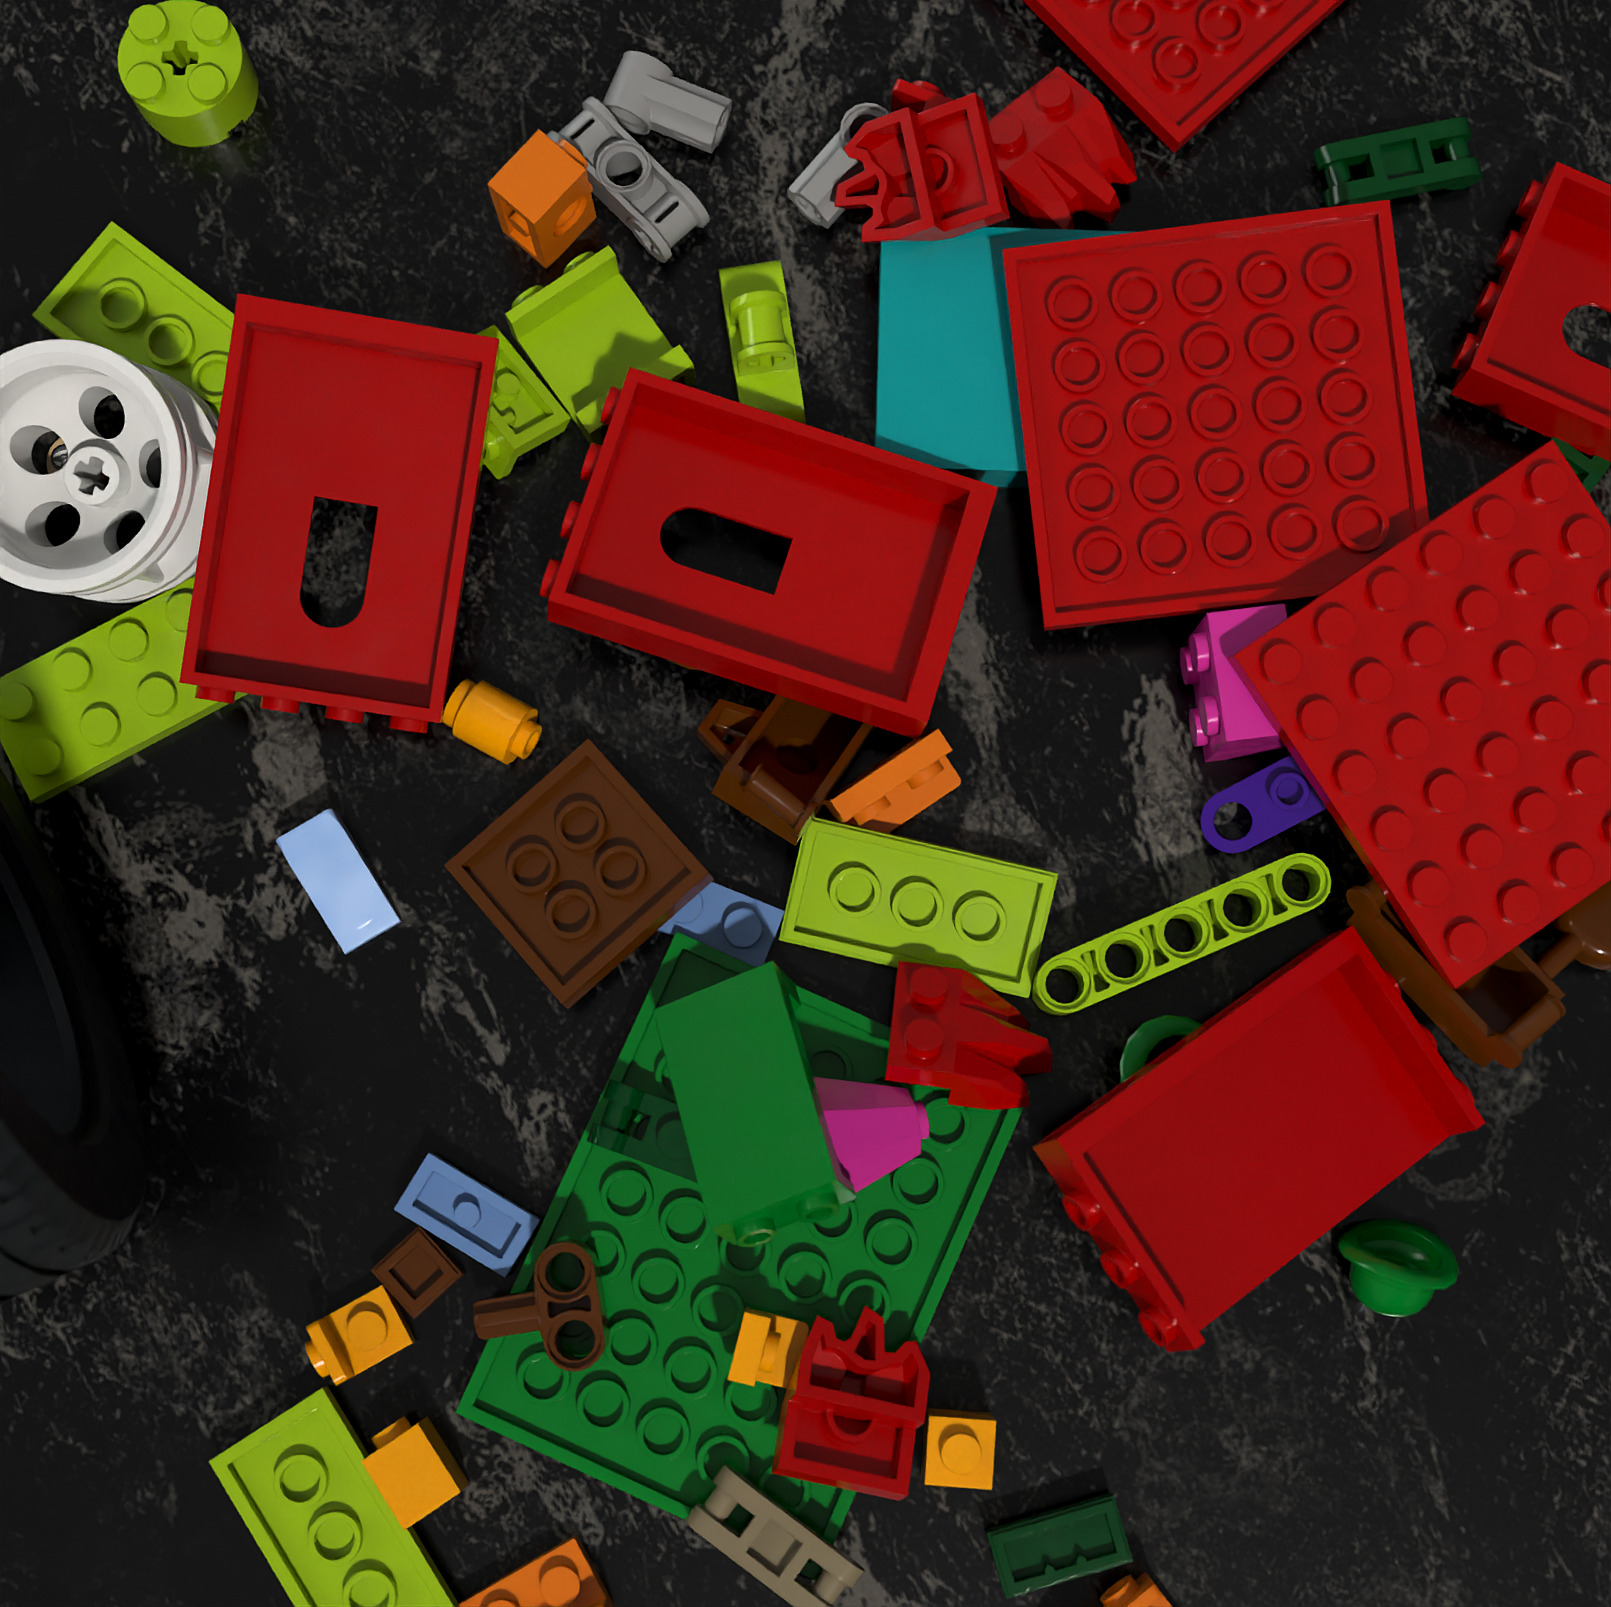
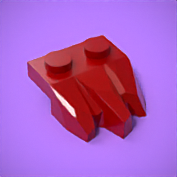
M1059 66L988 121L1002 184L1007 188L1011 204L1032 223L1042 229L1074 230L1075 226L1072 216L1076 212H1086L1108 223H1113L1121 209V205L1116 191L1111 184H1130L1138 180L1134 157L1098 98Z
M975 92L920 113H915L911 108L905 107L865 122L843 148L848 157L863 163L865 171L837 186L834 207L843 209L873 208V216L862 225L861 242H922L951 239L1010 218L984 102Z
M898 961L885 1080L949 1089L948 1105L986 1110L1029 1107L1030 1098L1027 1083L1018 1075L1052 1072L1053 1054L1048 1039L1028 1031L1031 1024L1018 1009L989 989L971 973L957 968Z
M866 1305L852 1337L846 1341L836 1338L833 1323L817 1315L786 1388L781 1407L771 1473L898 1501L907 1497L916 1429L925 1422L930 1382V1371L917 1341H906L895 1353L886 1352L884 1345V1318Z

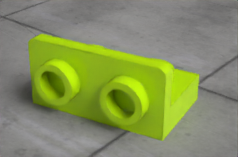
M493 325L476 335L499 338L500 353L483 464L487 466L497 479H501L510 474L519 456L564 432L571 417L499 329Z

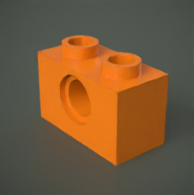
M538 129L487 185L502 231L548 270L596 219V212L591 194L593 187L588 180L586 171L588 163L585 158L568 141L560 139L555 143Z

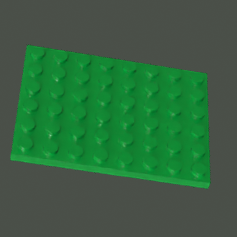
M676 931L510 1294L534 1290L535 1264L540 1254L549 1246L565 1240H578L587 1244L596 1253L600 1264L610 1330L609 1344L606 1351L591 1367L581 1371H566L557 1367L549 1359L540 1331L489 1339L455 1413L684 1520L696 1503L704 1505L717 1487L713 1479L724 1464H727L744 1475L758 1489L830 1544L834 1545L856 1491L771 1473L781 1407L786 1388L755 1381V1385L750 1386L728 1380L746 1307L806 1322L809 1326V1333L818 1315L833 1323L837 1339L846 1341L852 1337L866 1305L884 1318V1345L886 1352L895 1353L906 1341H917L920 1347L1024 1107L986 1110L948 1105L949 1089L885 1080L890 1027L796 985L802 1006L793 1010L813 1077L907 1088L912 1100H921L925 1107L929 1122V1137L921 1140L920 1155L856 1192L857 1197L852 1201L839 1205L840 1210L834 1216L818 1222L805 1223L798 1221L776 1230L777 1235L772 1240L753 1247L732 1245L710 1230L698 1183L586 1141L593 1122L600 1124L609 1101L603 1098L610 1079L677 1104L653 1010L756 968ZM633 1109L624 1134L642 1140L651 1115ZM561 1252L553 1259L550 1274L557 1286L566 1290H573L582 1284L585 1277V1268L578 1256L570 1252ZM570 1320L561 1329L560 1341L568 1353L574 1356H585L593 1350L595 1335L587 1323L581 1320ZM738 1503L725 1523L738 1534H741L754 1515ZM809 1558L799 1573L816 1581L823 1567Z

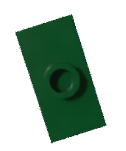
M1112 1493L985 1529L1005 1599L1133 1562L1116 1500Z

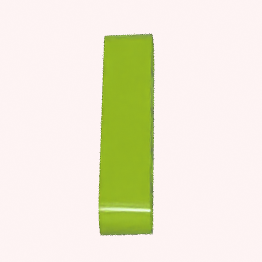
M1292 854L1054 956L1036 970L1031 987L1032 999L1037 1007L1048 1015L1057 1017L1070 1015L1302 915L1322 904L1329 895L1332 882L1329 869L1322 860L1312 854ZM1287 869L1298 870L1308 879L1310 890L1305 901L1293 900L1283 890L1282 878ZM1237 894L1247 899L1252 909V918L1248 926H1235L1228 921L1223 910L1224 900L1227 895ZM1169 920H1183L1192 928L1195 938L1189 952L1175 951L1166 942L1164 930ZM1122 944L1130 948L1134 953L1137 963L1131 977H1117L1106 967L1105 954L1110 945ZM1064 969L1074 975L1078 983V993L1073 1002L1067 1004L1058 1003L1049 996L1045 983L1046 977L1051 970Z

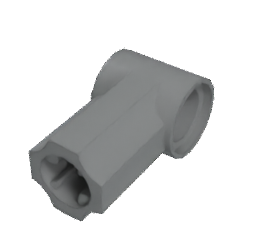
M627 51L624 53L602 102L625 131L645 135L649 134L650 130H653L711 154L723 137L732 109L731 99L674 77L672 71L664 63L639 51Z
M862 103L855 105L847 111L841 121L838 133L788 188V197L794 202L800 213L815 225H821L828 229L845 210L834 207L837 186L865 171L862 162L848 157L843 148L865 122L889 114L880 105Z

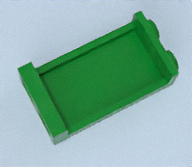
M773 961L653 1010L710 1230L732 1245L740 1247H753L764 1244L777 1235V1229L798 1221L813 1223L828 1219L838 1213L840 1210L839 1205L852 1201L857 1197L853 1183L844 1177L840 1170L793 1009L802 1006L796 985Z

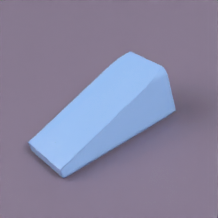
M332 808L323 811L276 840L292 870L345 954L350 953L402 922L340 814Z

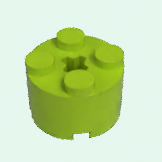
M168 0L156 5H142L131 14L129 26L119 46V74L124 87L141 114L155 130L172 143L187 147H205L217 144L230 136L228 132L242 119L244 123L254 111L258 98L257 74L236 29L221 9L195 0Z

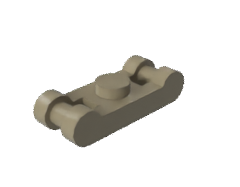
M724 1464L713 1479L717 1487L704 1505L696 1503L685 1518V1522L693 1530L794 1607H835L833 1603L845 1586L853 1588L865 1572L864 1568L853 1558L830 1544L758 1489L744 1475L727 1464ZM738 1503L754 1515L741 1534H738L725 1523ZM809 1558L824 1568L812 1587L805 1585L796 1578Z

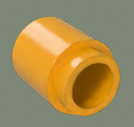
M469 679L463 680L449 698L442 718L444 724L453 728V735L506 765L512 763L517 757L526 759L535 748L542 732V726L536 723L538 717V710L486 681H480L477 684Z

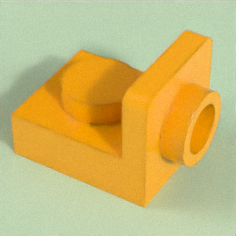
M381 1285L326 1317L307 1325L306 1329L311 1340L305 1343V1348L318 1374L323 1378L330 1375L333 1382L339 1385L417 1340L395 1298L384 1285Z
M746 1307L728 1380L754 1386L755 1381L787 1388L808 1337V1324Z

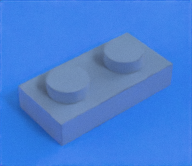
M711 882L657 931L674 937L677 931L752 966L759 967L765 964L785 911Z
M434 1153L427 1154L394 1208L400 1214L503 1277L509 1276L542 1221L539 1217Z

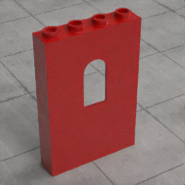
M1556 162L1542 183L1536 180L1530 182L1521 198L1516 215L1525 219L1519 233L1514 230L1508 233L1498 252L1494 265L1503 268L1498 283L1489 281L1476 304L1473 316L1482 319L1476 335L1468 332L1454 356L1451 368L1460 371L1451 394L1549 438L1555 437L1571 444L1576 450L1592 457L1596 455L1611 462V369L1583 358L1572 351L1567 345L1562 332L1565 316L1577 307L1594 306L1611 313V185Z
M237 294L179 683L197 685L195 698L234 704L236 692L261 695L260 708L299 714L300 702L326 705L324 718L363 724L365 712L390 715L388 728L426 734L428 722L443 723L442 718L447 699L499 360V338ZM315 497L378 507L362 609L352 622L336 628L323 627L312 621L305 613L301 604V586Z
M629 367L622 389L611 386L600 420L601 423L609 425L602 445L592 442L588 449L580 477L581 480L589 482L583 502L571 500L566 511L560 537L568 539L569 542L563 559L559 561L551 558L543 577L539 595L549 598L548 621L918 740L929 720L998 487ZM698 509L791 539L792 542L775 594L772 595L674 562L668 557L661 545L660 531L664 522L677 511Z

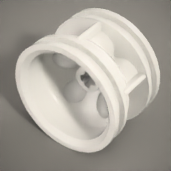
M67 339L44 340L17 347L0 355V577L18 586L40 592L76 596L109 603L147 601L194 577L219 420L216 414L196 392L184 383L95 344ZM115 394L123 406L125 423L117 437L105 439L95 428L94 412L102 399ZM54 431L66 445L68 451L67 463L55 473L42 475L35 469L32 463L31 451L35 441L42 434ZM160 447L162 471L160 487L156 488L148 479L146 466L151 453ZM101 472L110 477L107 486L98 482ZM70 504L79 512L80 526L76 534L69 541L54 547L49 542L45 532L47 517L56 507ZM139 512L143 516L145 524L139 533L120 550L116 540L117 528L126 516Z

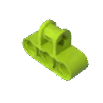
M780 260L719 269L738 402L806 424Z

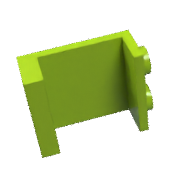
M609 245L596 254L588 251L577 256L565 267L563 276L544 288L541 285H537L527 289L514 300L512 309L505 313L512 335L587 442L599 445L603 444L609 425L600 422L608 392L611 386L622 389L629 367L690 387L696 384L693 362L680 344L675 348L671 346L619 273L616 254Z

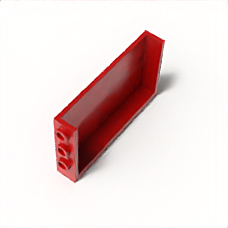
M1352 925L1318 940L1035 1144L1033 1149L1064 1194L1062 1204L1069 1218L1081 1230L1089 1232L1103 1253L1100 1256V1261L1106 1274L1118 1287L1128 1291L1141 1312L1138 1314V1319L1145 1333L1158 1346L1165 1347L1167 1352L1198 1349L1206 1342L1199 1331L1449 1136L1477 1130L1486 1122L1474 1106L1475 1101L1470 1089L1453 1075L1439 1054L1438 1045L1432 1033L1424 1025L1418 1023L1402 999L1401 990L1395 978L1388 971L1381 968Z

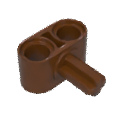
M578 1240L559 1242L549 1246L540 1254L535 1264L533 1291L479 1299L474 1303L473 1321L476 1333L480 1339L487 1340L540 1331L549 1359L557 1367L566 1371H581L591 1367L605 1353L609 1344L610 1330L600 1264L596 1253L587 1244ZM561 1252H570L578 1256L583 1262L585 1277L582 1284L576 1289H563L557 1286L550 1274L553 1259ZM581 1320L592 1328L595 1335V1345L590 1354L574 1356L563 1348L560 1341V1332L567 1321Z

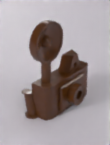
M668 660V661H670V662H673V663H675V664H677V665H680V666H682V667H684V668H687V669L699 670V669H696V668H693V667H690V666H687V665H683V664H680V663H677V662ZM776 695L764 712L719 699L698 727L697 736L724 766L712 794L791 844L796 845L875 729V726ZM723 740H729L732 745L725 744Z
M1374 878L1370 879L1363 886L1354 885L1346 893L1347 902L1354 911V914L1346 922L1347 927L1354 926L1379 965L1395 978L1406 994L1470 1060L1483 1068L1494 1059L1506 1068L1513 1069L1518 1067L1523 1060L1522 1053L1565 1015L1566 1009L1560 999L1566 994L1552 979L1574 959L1581 964L1600 970L1611 969V880L1549 923L1551 933L1556 940L1534 960L1519 946H1516L1456 989H1451L1431 966Z

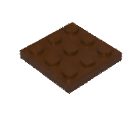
M589 738L444 865L559 1002L567 1009L574 1005L714 880L703 865Z

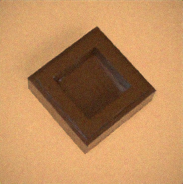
M420 1225L371 1269V1272L413 1319L419 1317L465 1274V1271L432 1234Z

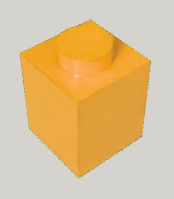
M926 1408L921 1476L925 1485L992 1490L996 1420L990 1412Z
M404 1416L372 1437L371 1440L377 1450L361 1461L403 1530L459 1494L469 1484V1481L428 1416L414 1426H411Z

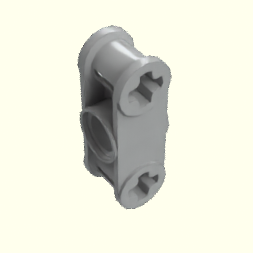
M589 96L582 102L583 111L558 133L550 131L546 135L555 143L560 139L568 141L582 154L588 163L586 171L588 180L593 187L592 192L633 232L638 241L652 256L665 263L672 256L671 248L695 226L703 228L710 222L708 212L693 192L682 182L674 179L644 147L633 139L600 101ZM624 173H635L640 176L637 182L632 185L619 186L613 183L618 176Z

